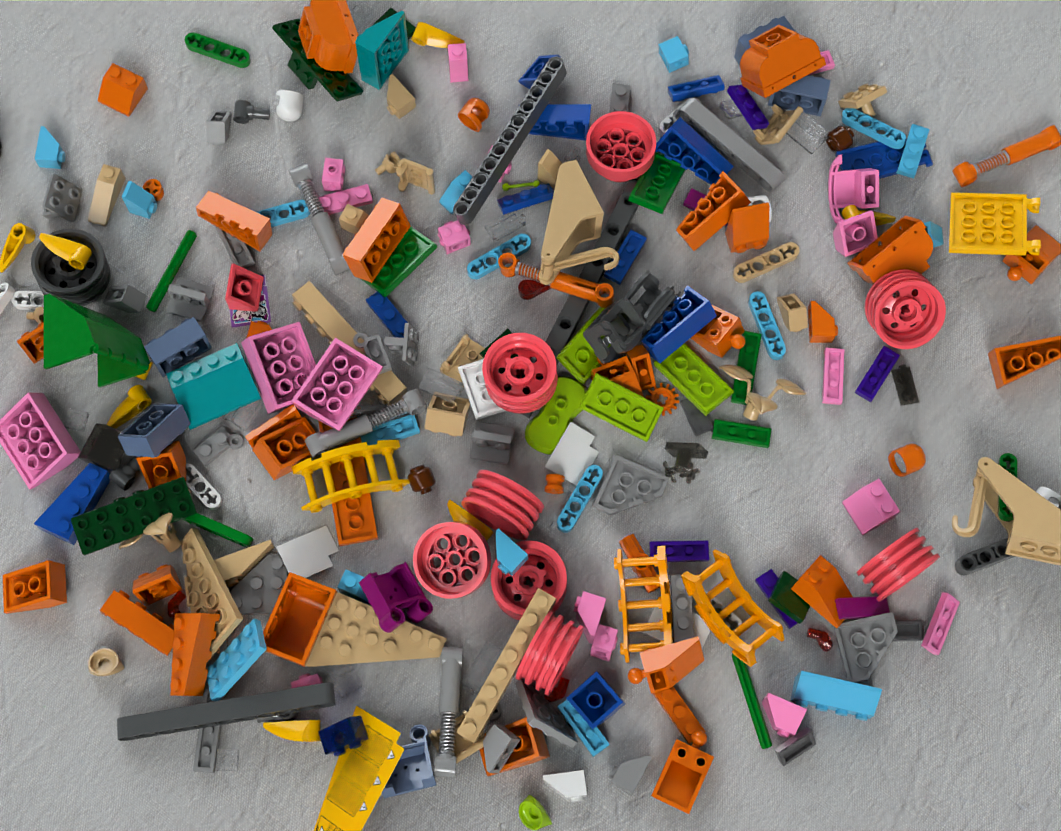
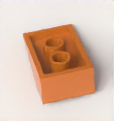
M769 202L732 209L725 232L731 253H743L747 249H761L767 245L769 239Z
M44 322L40 323L31 332L24 333L17 340V343L34 364L44 358Z
M303 417L259 438L253 448V452L273 480H276L290 473L292 466L310 457L312 458L305 439L316 432L307 419Z
M821 555L791 588L834 627L838 628L845 620L839 619L835 600L838 598H851L853 596L837 569Z
M47 560L4 574V613L9 614L51 608L67 603L65 564Z
M162 565L156 569L157 571L150 574H141L138 576V579L133 581L132 591L145 606L183 590L172 565Z
M527 717L505 725L506 728L521 740L499 773L533 764L550 757L543 731L531 727L527 722ZM484 747L481 748V749H480V754H481V757H482V761H483V764H484V768H485V771H486V775H487V776H492V775H495V774H499V773H489V772L486 770Z

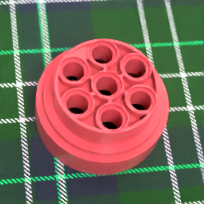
M626 111L605 114L591 125L587 133L586 155L588 162L599 175L610 181L627 182L643 175L654 161L656 152L655 132L652 126L637 114Z
M444 522L429 528L419 538L413 553V567L421 585L433 595L446 599L460 598L475 592L485 582L491 568V552L486 539L476 528L462 522ZM462 535L467 538L465 546H462L459 541ZM443 538L448 541L446 549H443L440 544ZM473 551H477L480 555L477 562L472 559ZM454 554L460 556V563L458 565L453 562ZM435 557L441 559V566L439 568L434 565ZM467 569L471 570L473 573V577L471 580H468L465 577V571ZM448 572L452 573L454 577L452 583L446 580Z

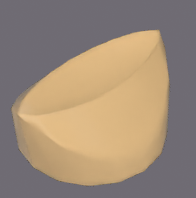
M108 648L98 649L93 652L88 661V670L90 674L95 676H110L124 669V665L116 652Z

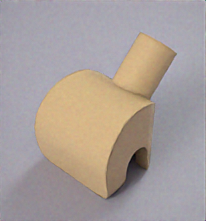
M395 151L389 156L386 154L382 165L376 168L375 171L378 175H381L386 170L388 173H395L401 159Z
M38 307L34 312H27V319L36 320L38 324L44 322V307Z

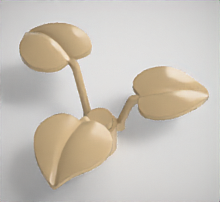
M722 365L719 367V369H723L731 377L747 382L745 400L747 405L743 415L750 420L756 421L759 414L777 409V404L771 398L778 390L783 389L786 393L793 395H806V392L797 384L786 379H777L776 384L778 385L768 397H762L750 392V379H753V375L749 371L736 365Z
M172 513L160 516L143 530L145 535H150L159 544L162 543L168 552L175 551L182 544L175 534L177 531L174 529L173 523L170 524L173 518ZM144 534L121 542L118 548L121 550L123 547L136 543Z

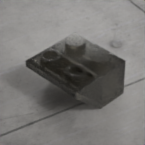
M96 423L78 458L105 470L115 471L120 466L121 458L125 453L118 438L122 431L106 424Z

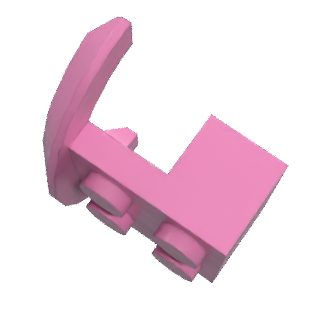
M838 155L831 163L828 176L829 208L836 224L843 221L838 208H845L849 205H855L861 209L879 207V170L865 168L838 171L839 166L842 164V155Z

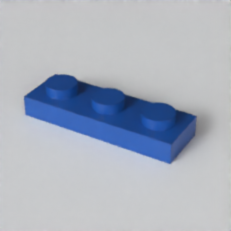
M719 75L668 86V94L673 102L725 90L724 82Z
M549 183L541 184L529 190H522L520 193L506 195L501 199H497V202L504 215L553 199L554 191Z
M630 230L618 250L620 257L618 265L613 269L606 270L604 277L621 285L647 241V237Z
M378 292L367 298L366 303L394 337L404 338L405 323L408 322L391 301Z

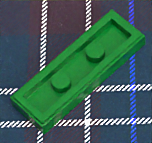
M715 419L711 439L769 448L772 428Z

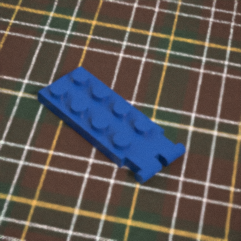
M875 142L837 151L835 156L842 155V164L839 166L840 170L873 168L879 170V179L897 175L896 172L904 147L894 149L881 142ZM923 150L918 166L925 164L926 167H930L933 165L928 150Z

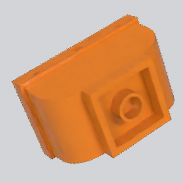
M311 0L310 5L303 8L298 28L307 59H315L320 67L329 71H343L344 74L353 73L358 56L355 44L358 32L346 0Z
M777 25L749 40L750 48L744 52L740 60L742 73L740 79L743 87L766 98L824 67L826 62L825 58L821 56L819 47L814 40L784 26Z
M904 216L847 264L865 282L872 285L883 275L895 270L907 269L922 274L930 268L927 260L933 251V241L921 220Z
M289 572L263 631L267 648L265 652L305 667L337 591Z

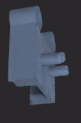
M424 725L413 726L410 730L412 743L401 746L405 750L382 791L384 799L437 786L429 749L431 739Z

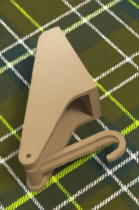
M577 160L565 162L559 167L541 251L539 281L544 285L551 284L561 269L604 258L613 259L612 262L604 265V270L613 269L619 263L620 257L618 252L609 247H601L571 255L580 243L601 237L604 215Z
M988 457L979 459L976 475L973 479L974 493L968 526L965 529L958 526V516L954 515L952 518V529L954 532L962 537H972L977 534L981 524L984 502H986L1008 533L1005 554L1061 566V510ZM998 495L1006 504V514H1010V510L1014 520L1006 522L998 517Z

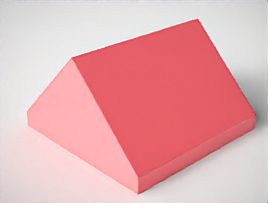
M234 263L231 264L225 296L229 309L257 312L264 277Z

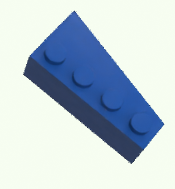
M548 104L529 134L586 141L590 124L591 104Z
M681 117L656 143V152L663 153L665 158L670 161L673 159L681 164L680 167L685 170L689 169L695 172L697 177L711 185L717 183L722 171L728 174L734 167Z
M688 285L684 289L685 293L681 297L676 298L674 301L675 305L671 310H666L662 315L663 319L661 322L655 323L641 340L649 355L658 363L663 362L717 316L710 301Z
M89 463L34 522V525L50 535L75 545L77 537L71 523V518L95 509L110 482V473L103 468Z

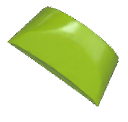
M529 794L519 806L518 813L522 823L531 830H538L551 825L552 822L547 811L534 796Z

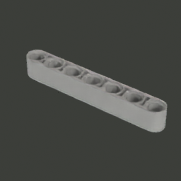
M690 98L678 110L679 116L765 190L772 192L784 180L783 173L695 98Z

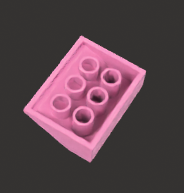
M300 322L250 336L241 342L268 414L291 406L293 404L292 399L316 366Z
M335 338L294 396L292 402L296 408L314 419L341 431L382 371L383 366Z
M28 392L0 419V443L29 490L68 467L82 454L44 393Z

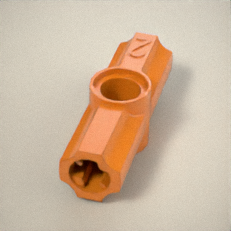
M634 534L628 535L618 542L627 558L649 557L643 551ZM646 565L643 568L631 566L639 578L656 577L657 575L652 565ZM644 585V588L649 594L660 588V586Z

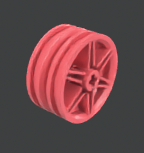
M901 269L883 275L872 285L865 300V315L868 323L885 343L898 349H913L926 344L936 336L944 323L946 306L941 293L926 277L913 270ZM925 304L924 310H922L921 305Z
M528 333L508 334L495 341L485 354L482 370L486 389L490 398L500 408L512 413H530L546 405L554 395L558 382L556 359L550 346L541 338ZM513 354L518 355V357H514L511 359V356ZM535 357L537 361L532 363L530 358ZM502 368L505 370V372L500 374L498 373V370ZM543 376L542 380L536 379L538 377ZM511 387L510 391L504 390L505 388ZM524 388L528 389L530 393L524 394Z
M480 470L477 473V478L472 482L473 488L468 489L466 492L467 497L462 499L461 505L467 512L494 530L499 528L511 538L526 540L529 532L534 527L532 522L538 520L539 513H542L544 509L543 503L533 493L513 480L492 471Z
M918 528L911 530L893 542L856 572L858 576L863 575L865 577L863 579L864 584H874L870 592L879 595L876 598L878 602L896 592L940 558L938 553L934 555L931 552L934 549L932 545L923 547L926 538L925 536L919 537L918 533L920 530Z
M538 541L517 542L516 544L528 554V560L513 576L509 573L505 575L497 567L499 564L496 558L491 570V586L494 598L504 613L520 621L538 588L557 599L552 610L555 612L558 610L567 591V573L564 562L554 549ZM541 562L545 566L543 569H539L537 564ZM512 577L513 582L510 584L506 583V578ZM526 580L533 582V586L525 585ZM551 580L553 582V585L551 587H547L545 585V582ZM520 594L522 598L519 602H516L514 596Z
M550 610L528 646L515 679L520 681L524 678L526 685L536 681L535 689L540 691L543 688L545 689L544 694L549 696L563 674L580 640L584 626L579 625L577 628L572 620L564 625V616L560 614L556 617L555 611Z

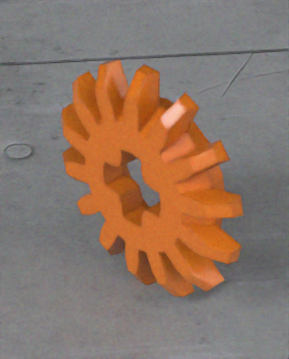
M660 383V388L653 385L654 391L648 389L651 395H646L645 398L664 407L662 416H665L666 410L669 414H672L670 408L677 409L674 404L679 403V400H675L679 394H673L676 389L669 390V384L664 388L663 383ZM660 395L664 398L667 397L668 400L665 401V404L657 402Z

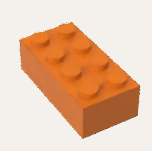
M381 198L369 217L364 221L360 230L355 234L353 240L345 248L342 255L355 277L372 283L411 227L400 203Z

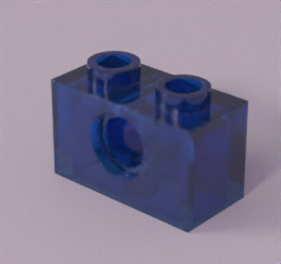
M361 716L348 717L318 731L325 755L334 754L335 757L345 754L348 748L352 750L361 747V742L368 740Z

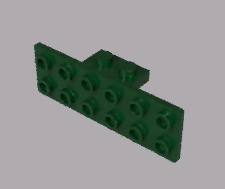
M300 19L273 25L272 29L293 52L287 66L309 90L313 89L317 81H319L337 102L363 93V90L348 73L344 74L343 71L326 70L320 67L315 59H307L298 33Z
M180 477L146 491H136L130 497L117 498L111 504L71 518V523L81 552L86 556L144 534L143 530L164 514H173L171 524L195 515L197 511L184 477Z

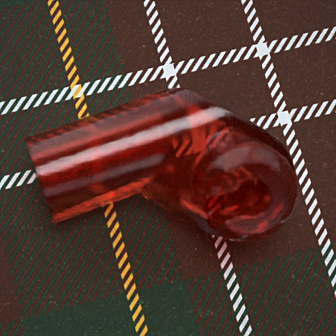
M180 590L168 602L167 614L173 620H175L176 613H181L179 605L187 597Z
M808 628L807 637L816 639L823 651H830L833 643L828 633Z
M560 677L558 686L553 689L549 696L544 694L545 699L549 702H555L564 698L570 680Z

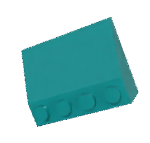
M400 11L367 28L363 34L358 35L355 41L361 80L378 90L382 88L409 51L404 11Z
M237 343L166 374L178 404L183 406L191 423L188 426L190 430L261 399L244 354Z

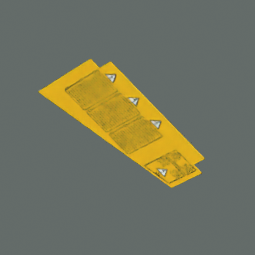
M358 706L355 707L314 831H362L405 750L396 744L401 735L399 731Z

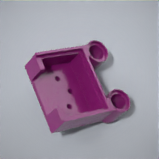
M406 562L395 566L391 571L382 575H378L377 572L369 573L359 582L369 604L379 619L381 629L387 633H391L405 621V614L401 609L408 607L407 615L414 623L421 622L433 611L432 603L426 599Z

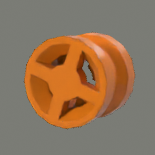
M149 179L144 183L143 189L151 193L156 202L163 198L164 190L158 180Z
M547 474L545 492L550 494L564 493L562 483L565 477L560 474Z

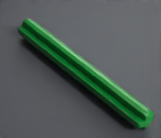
M191 230L186 232L146 305L149 311H157L169 285L175 278L197 237L195 232Z
M732 653V659L762 749L770 748L772 742L747 665Z

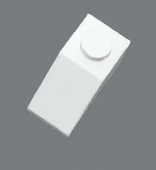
M584 770L543 775L542 777L546 785L566 800L571 799V802L583 801V797L587 796Z

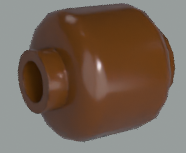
M840 125L827 134L826 143L833 152L845 150L853 144L852 137H854V133L849 127L845 128Z
M424 464L410 469V473L407 476L412 491L420 492L421 495L432 491L431 487L436 483L431 468L425 467Z

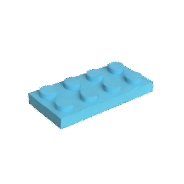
M254 618L244 627L237 638L232 640L231 644L219 655L218 659L208 667L207 681L212 701H220L266 651L261 621Z

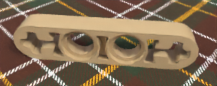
M789 242L737 265L733 272L734 280L738 283H744L794 261L798 257L799 246ZM788 249H790L791 251L794 250L793 255L791 253H787ZM776 255L779 258V262L773 263L769 257ZM759 262L763 265V269L756 270L753 264ZM739 270L741 272L747 271L744 277L742 275H738Z

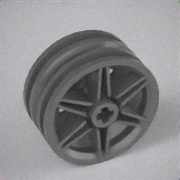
M61 229L49 234L83 244L91 249L92 255L82 270L73 268L67 260L49 250L42 241L37 244L31 257V268L43 295L52 294L75 304L85 306L97 300L104 293L110 280V268L101 244L93 235L79 229Z

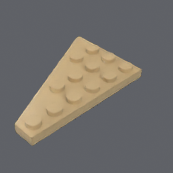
M191 528L181 540L183 564H186L187 576L184 577L187 607H190L191 613L220 614L219 621L215 622L214 630L217 631L216 637L212 639L210 651H212L213 656L243 620V617L199 530Z
M337 592L306 666L315 667L438 658L447 638L407 621H404L391 633H387L381 629L379 619L371 606Z

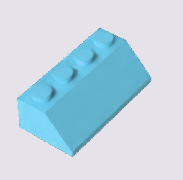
M800 671L794 679L791 701L796 702L795 704L801 707H807L808 705L816 706L815 709L827 712L829 709L835 711V714L840 716L851 714L855 715V718L858 720L867 721V719L872 718L875 714L882 689Z

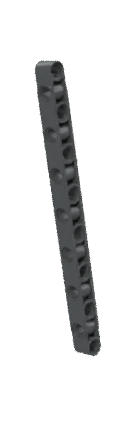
M637 179L628 181L594 249L609 247L617 250L639 206L635 203L632 205L625 204V202H628L629 196L638 181ZM609 232H616L617 235H611ZM604 258L586 263L579 278L599 284L606 271L604 270V265L610 263L612 258ZM600 262L602 265L595 266L593 263ZM569 295L545 341L552 349L555 359L569 343L590 302L589 300ZM568 324L570 327L568 329H564L561 327V325ZM543 376L538 377L536 379L542 380ZM524 388V394H529L528 389ZM533 412L521 413V415L530 418Z

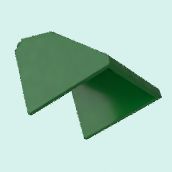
M52 294L44 295V369L47 370L92 355L94 352L97 354L98 387H104L144 374L149 369L150 360L141 338L102 313Z

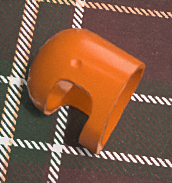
M471 98L459 111L458 118L465 126L479 132L482 129L481 123L490 114V109L482 99Z
M908 444L893 450L889 454L888 460L892 471L897 476L904 477L923 468L926 463V456L920 446ZM896 452L904 460L906 473L901 472L895 462L894 455Z

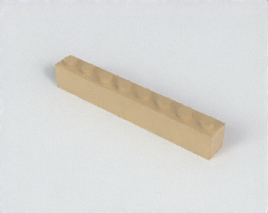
M310 281L292 294L294 300L292 303L298 311L302 310L306 314L304 315L306 320L310 324L314 323L317 326V332L321 337H327L329 345L337 338L366 356L364 348H358L354 344L353 339L357 332ZM362 338L358 339V343L364 342ZM392 371L379 374L369 388L370 391L374 390L378 394L377 398L383 405L387 404L388 406L395 405V402L400 401L402 396L407 393V387Z
M539 588L537 589L456 733L473 743H477L515 676L536 631L545 616L554 607L557 601L555 597Z

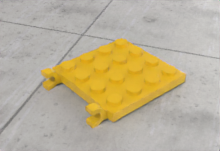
M951 192L949 253L1026 256L1028 251L1032 255H1039L1041 240L1027 241V209L1032 213H1039L1040 198L1027 199V194Z

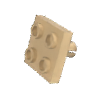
M864 84L859 86V90L856 92L846 93L843 95L844 98L838 101L840 108L858 109L861 107L863 113L873 117L876 114L871 101L887 93L885 86Z

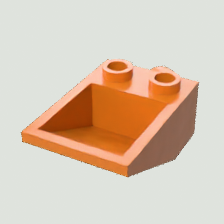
M1036 225L1027 233V241L1041 240L1039 255H1032L1028 251L1026 256L1006 255L1003 262L1010 267L1007 272L1008 278L1011 281H1018L1023 277L1032 285L1061 254V244Z
M712 305L717 316L692 336L691 339L708 352L723 358L731 347L735 349L744 347L746 342L742 335L744 328L739 317Z
M627 356L604 364L597 357L598 363L602 366L592 370V380L595 374L598 373L644 397Z
M699 637L640 652L644 669L632 668L628 672V680L633 684H639L646 677L651 694L673 687L704 661Z
M696 730L692 733L691 746L678 739L675 740L651 795L687 814L691 811L714 759V756L699 750L707 742V735L702 730ZM684 749L686 751L685 756L680 757L678 750ZM698 758L704 759L705 763L703 766L697 764Z

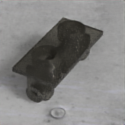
M906 364L899 366V369L891 370L900 406L919 403L910 367H906Z

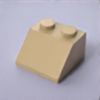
M434 392L427 408L424 429L434 433H447L454 437L462 436L471 406L469 399Z

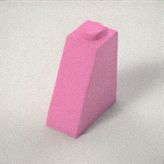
M466 43L448 45L450 82L468 81Z

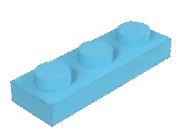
M915 124L911 125L898 165L897 174L914 179L930 129Z
M408 415L388 423L386 422L378 427H373V432L362 436L361 440L362 443L367 442V445H375L378 440H401L419 434L420 430L415 415Z
M568 700L557 706L592 757L610 745L598 727L592 729Z

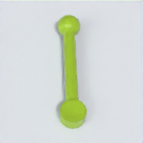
M535 180L530 183L512 185L504 183L502 189L508 191L510 188L537 187L540 185V182Z

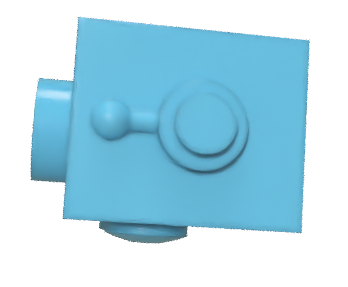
M678 36L658 44L659 55L669 73L689 65L688 48L686 44H682Z

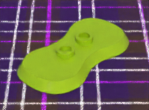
M558 377L554 395L526 426L525 439L529 446L541 453L552 455L569 423L582 411L579 406L587 392V388L583 384L570 377Z

